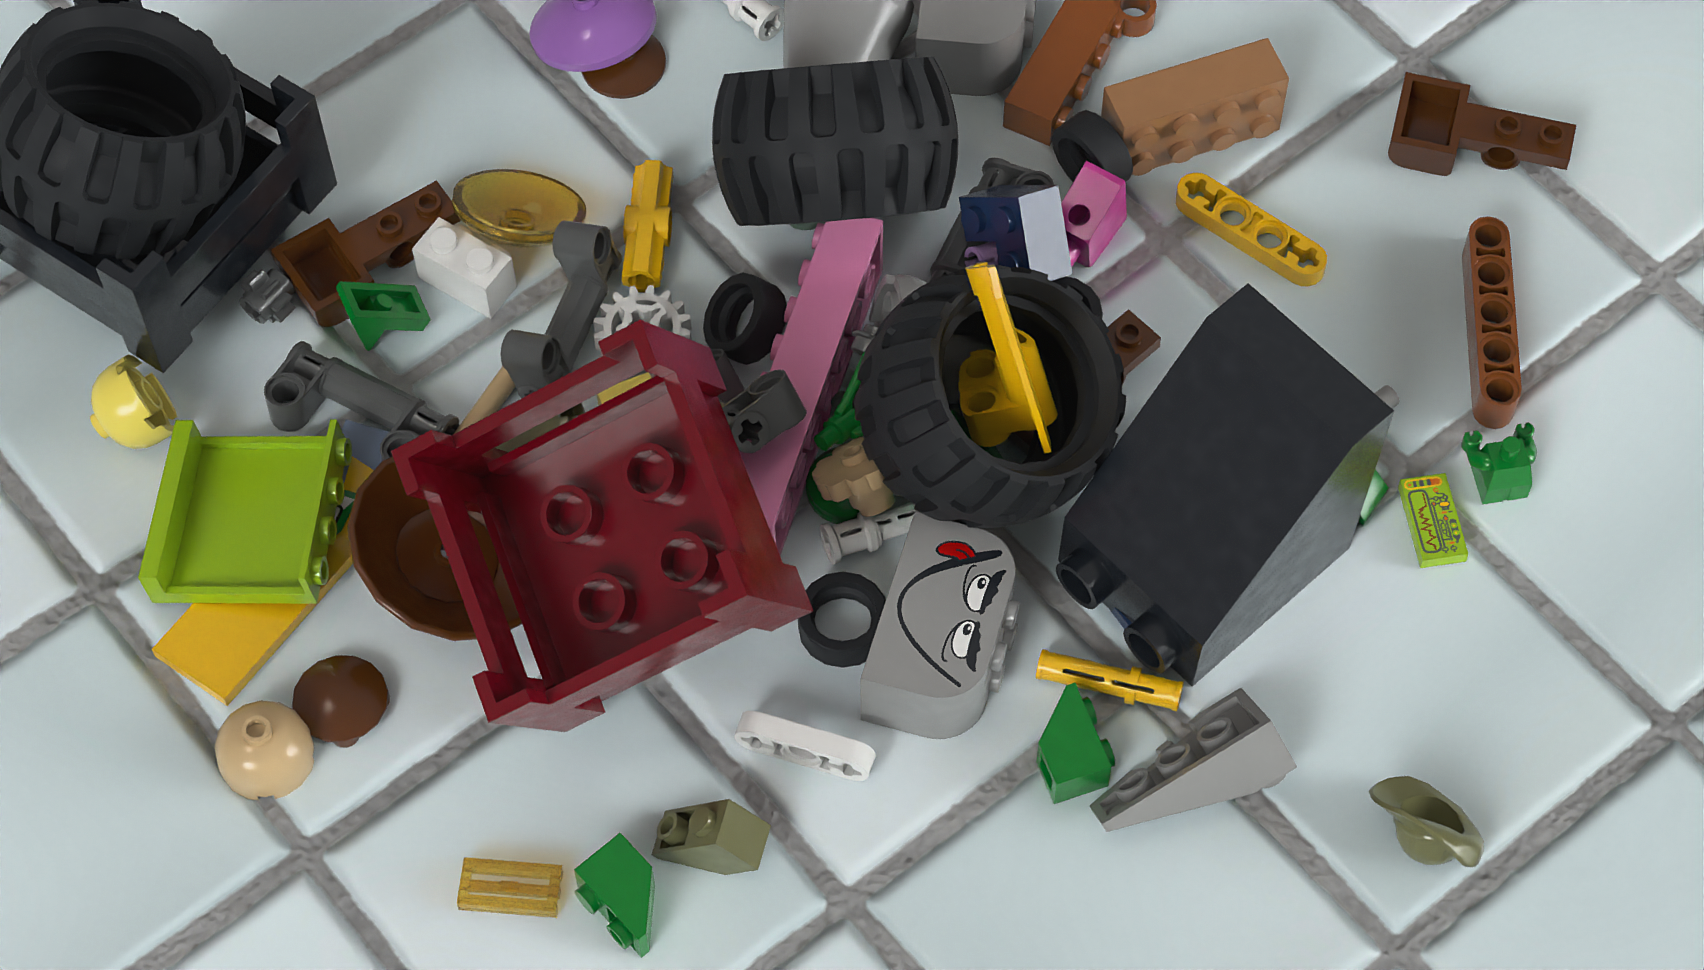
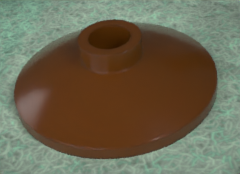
M651 35L637 52L625 60L602 69L581 72L588 86L601 95L617 99L636 97L651 90L661 80L666 68L665 52L658 39Z

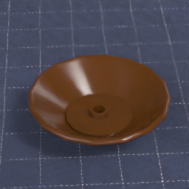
M393 456L381 461L357 489L347 525L355 570L375 601L411 629L451 641L477 640L449 560L441 554V550L445 549L427 500L406 495ZM467 510L510 630L522 625L484 518L480 513Z

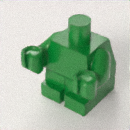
M1525 423L1524 428H1522V424H1517L1513 436L1506 437L1500 442L1487 443L1481 450L1482 434L1477 430L1473 431L1472 436H1470V432H1465L1461 447L1467 454L1482 505L1528 497L1532 487L1531 464L1534 463L1537 455V448L1532 438L1535 430L1531 423Z

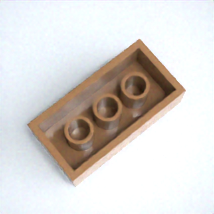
M1268 38L1106 86L1103 93L1101 117L1108 121L1119 133L1132 158V175L1140 176L1163 165L1173 162L1183 163L1190 160L1193 156L1212 150L1222 151L1235 143L1254 137L1264 138L1279 130L1289 76Z

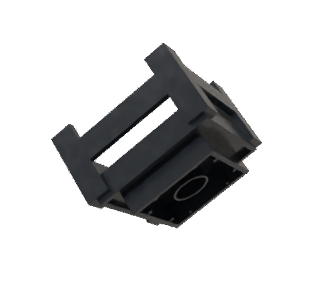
M73 0V2L77 6L79 2L89 0ZM98 0L99 3L119 4L120 1L139 4V7L143 8L141 0ZM234 67L237 81H239L243 93L245 111L277 129L281 143L278 145L246 126L244 152L236 180L221 207L188 242L182 240L172 251L161 255L152 250L149 254L137 255L135 259H116L115 255L93 253L92 256L74 251L72 246L55 239L50 241L36 233L33 225L23 217L18 218L8 207L4 192L0 191V259L122 335L128 352L164 373L193 342L191 336L193 329L302 211L310 215L337 185L315 95L281 75H278L270 83L271 88ZM86 121L113 132L146 137L116 125Z

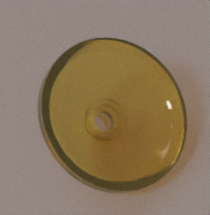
M493 169L470 174L456 184L452 196L453 209L467 227L495 243L513 248H537L553 245V235L561 221L585 223L587 212L586 205L580 195L564 183L545 175L515 169Z

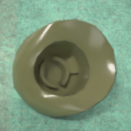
M1399 776L1382 780L1369 790L1371 799L1393 816L1397 839L1403 851L1410 858L1425 865H1441L1452 861L1454 858L1465 867H1476L1479 864L1484 852V840L1478 829L1461 807L1430 784L1410 776Z

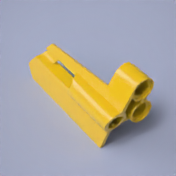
M979 262L968 266L965 269L974 296H978L996 351L995 353L994 351L984 349L970 352V357L960 366L958 382L960 407L971 439L979 446L992 447L1005 441L1011 432L1037 430L1044 454L1050 453L1051 442L1046 427L1056 420L1058 414L1036 343L1031 336L1014 327L995 265Z

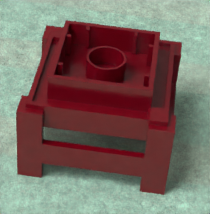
M638 320L598 341L603 354L598 359L453 435L430 430L391 451L406 495L427 500L488 668V671L484 670L472 676L488 723L567 732L606 713L602 701L751 628L772 632L813 612L796 566L782 562L718 399V395L727 390L710 347L643 320ZM643 370L656 375L510 452L495 448ZM467 510L480 513L484 518L542 679L527 677Z

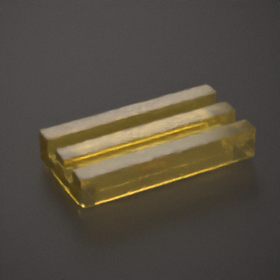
M464 857L457 898L458 910L557 918L563 867L562 865ZM472 874L545 879L550 881L549 885H536L516 881L472 879ZM475 892L499 895L547 898V900L473 895L469 893Z

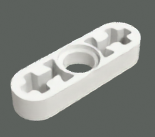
M758 711L743 712L734 735L735 740L749 750L855 781L868 779L876 757L875 751L870 746L858 740Z

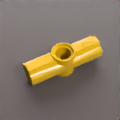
M645 160L643 164L635 166L631 205H626L624 213L623 238L626 245L622 283L628 287L635 286L638 292L644 293L649 285H653L654 288L661 287L665 247H670L672 234V208L670 207L674 177L673 168L666 166L659 160Z

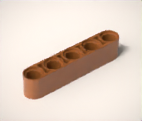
M1487 216L1478 218L1469 228L1462 253L1472 411L1474 418L1479 424L1486 428L1499 429L1508 425L1513 419L1521 396L1522 385L1510 233L1503 221ZM1486 320H1491V321H1494V322H1496V323H1490V322H1488V321H1486ZM1488 358L1496 359L1499 363L1492 362ZM1491 397L1499 398L1503 402L1494 401Z

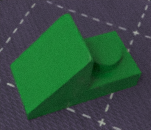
M339 281L336 286L349 319L367 351L373 348L385 330L423 331L431 321L415 285Z

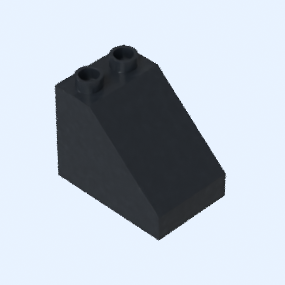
M1247 283L1206 317L1064 517L1058 556L1060 563L1056 566V574L1060 583L1076 602L1087 609H1095L1099 604L1103 603L1112 612L1114 607L1132 622L1124 629L1123 635L1126 644L1134 656L1145 667L1158 674L1164 673L1169 667L1173 668L1193 687L1350 548L1394 410Z

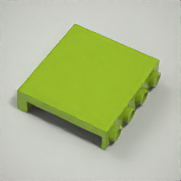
M330 419L327 436L206 437L201 436L193 420H175L138 576L152 603L317 604L320 587L325 585L328 580L329 567L326 558L328 547L333 545L336 540L337 527L334 518L336 507L341 505L344 500V482L342 479L344 467L349 466L352 460L351 441L349 438H345L337 419Z

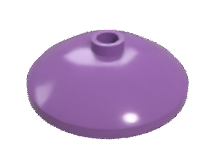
M547 0L532 20L529 32L530 40L539 59L553 68L572 72L598 70L617 64L637 52L652 35L656 25L657 14L653 0Z

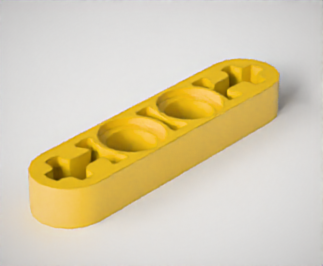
M1190 173L1180 179L1176 191V206L1185 216L1294 284L1308 287L1316 285L1321 281L1326 269L1327 254L1319 244L1203 173ZM1198 191L1204 194L1203 197L1198 195L1194 199L1188 197L1189 193L1195 195ZM1209 206L1213 208L1212 212L1209 211ZM1226 211H1236L1244 217V221L1238 225H1229L1221 219L1220 215ZM1270 233L1276 235L1280 239L1281 244L1274 248H1266L1258 243L1257 237L1261 234ZM1288 247L1293 248L1292 252L1288 251L1287 253ZM1308 259L1314 262L1313 265L1308 264L1304 268L1298 266V262L1304 263Z

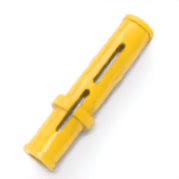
M1046 649L1041 651L1036 670V679H1045L1065 685L1076 683L1080 689L1124 698L1125 704L1134 705L1135 701L1169 708L1172 711L1178 710L1184 681H1174L1142 673V668L1132 666L1131 670L1091 660L1049 652ZM1066 669L1103 677L1105 680L1068 672ZM1114 680H1116V681H1121V682H1125V683L1131 684V685H1136V686L1138 685V686H1142V687H1146V688H1151V689H1153L1154 691L1145 690V689H1141V688H1139V687H1134V686H1130V685L1128 686V685L1116 683Z

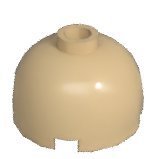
M261 700L245 704L231 713L218 730L215 754L221 776L232 791L247 799L259 800L258 797L272 795L277 799L287 796L304 783L314 764V743L310 729L295 710L280 702Z

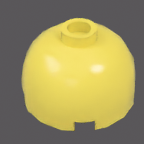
M128 354L108 366L98 375L92 386L91 405L94 414L90 416V420L97 433L104 439L110 436L116 443L132 449L148 448L172 435L174 425H171L168 419H175L177 414L169 396L153 373L144 377L136 369L142 362Z

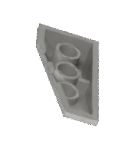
M1239 688L1196 715L1188 722L1192 729L1190 733L1177 744L1168 740L1156 749L1158 756L1151 766L1147 769L1138 768L1131 770L1094 801L1090 808L1106 832L1256 793L1263 788H1270L1279 784L1286 774L1297 768L1272 721L1246 692Z

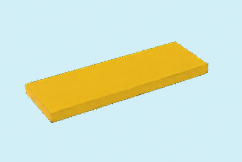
M352 456L344 481V490L356 493L357 489L374 470ZM350 515L342 531L336 535L335 543L328 547L326 557L329 567L328 580L325 585L320 587L317 604L353 564L347 531ZM193 603L152 648V651L156 658L228 706L317 604Z

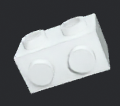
M438 217L412 248L419 279L490 319L517 288L513 261L510 254L497 244L488 245L479 240L468 228L461 224L452 225Z

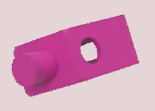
M1086 161L1061 202L1071 267H1073L1075 262L1085 267L1093 266L1127 219L1125 180Z

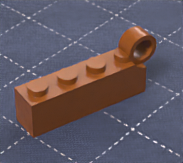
M1065 0L1004 101L1003 127L1050 146L1055 129L1073 117L1075 102L1077 100L1083 101L1086 98L1092 83L1091 75L1095 68L1101 70L1104 67L1111 47L1109 44L1114 37L1119 39L1122 35L1141 37L1152 30L1155 22L1156 0ZM1129 8H1136L1142 10L1145 14L1130 16L1123 11Z

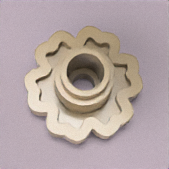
M859 437L838 446L833 450L832 456L820 460L812 472V477L824 500L840 502L848 498L854 509H858L862 516L869 517L889 509L894 504L895 498L893 492L883 483L885 477L876 466L874 460H868L861 444L864 438Z

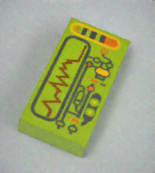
M1446 473L1400 479L1398 490L1420 568L1466 562L1468 550Z

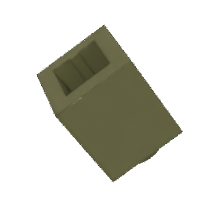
M730 799L666 810L658 824L657 838L651 855L660 860L723 875L755 871L759 869L771 825Z

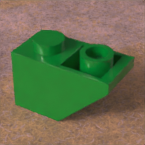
M1076 683L1066 685L1038 742L1036 763L1053 804L1108 787L1111 767L1115 766V757L1110 743L1106 738L1100 740L1094 727L1097 724L1094 706L1089 697H1081Z
M618 833L574 869L578 887L574 892L587 911L591 914L599 911L610 923L606 926L607 930L619 946L623 949L631 946L642 958L650 949L655 893L653 869L621 833Z

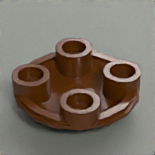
M335 655L317 661L302 674L294 688L292 707L310 729L311 736L325 742H333L338 747L347 748L357 743L359 737L364 736L378 725L390 702V695L382 673L371 662L356 656Z

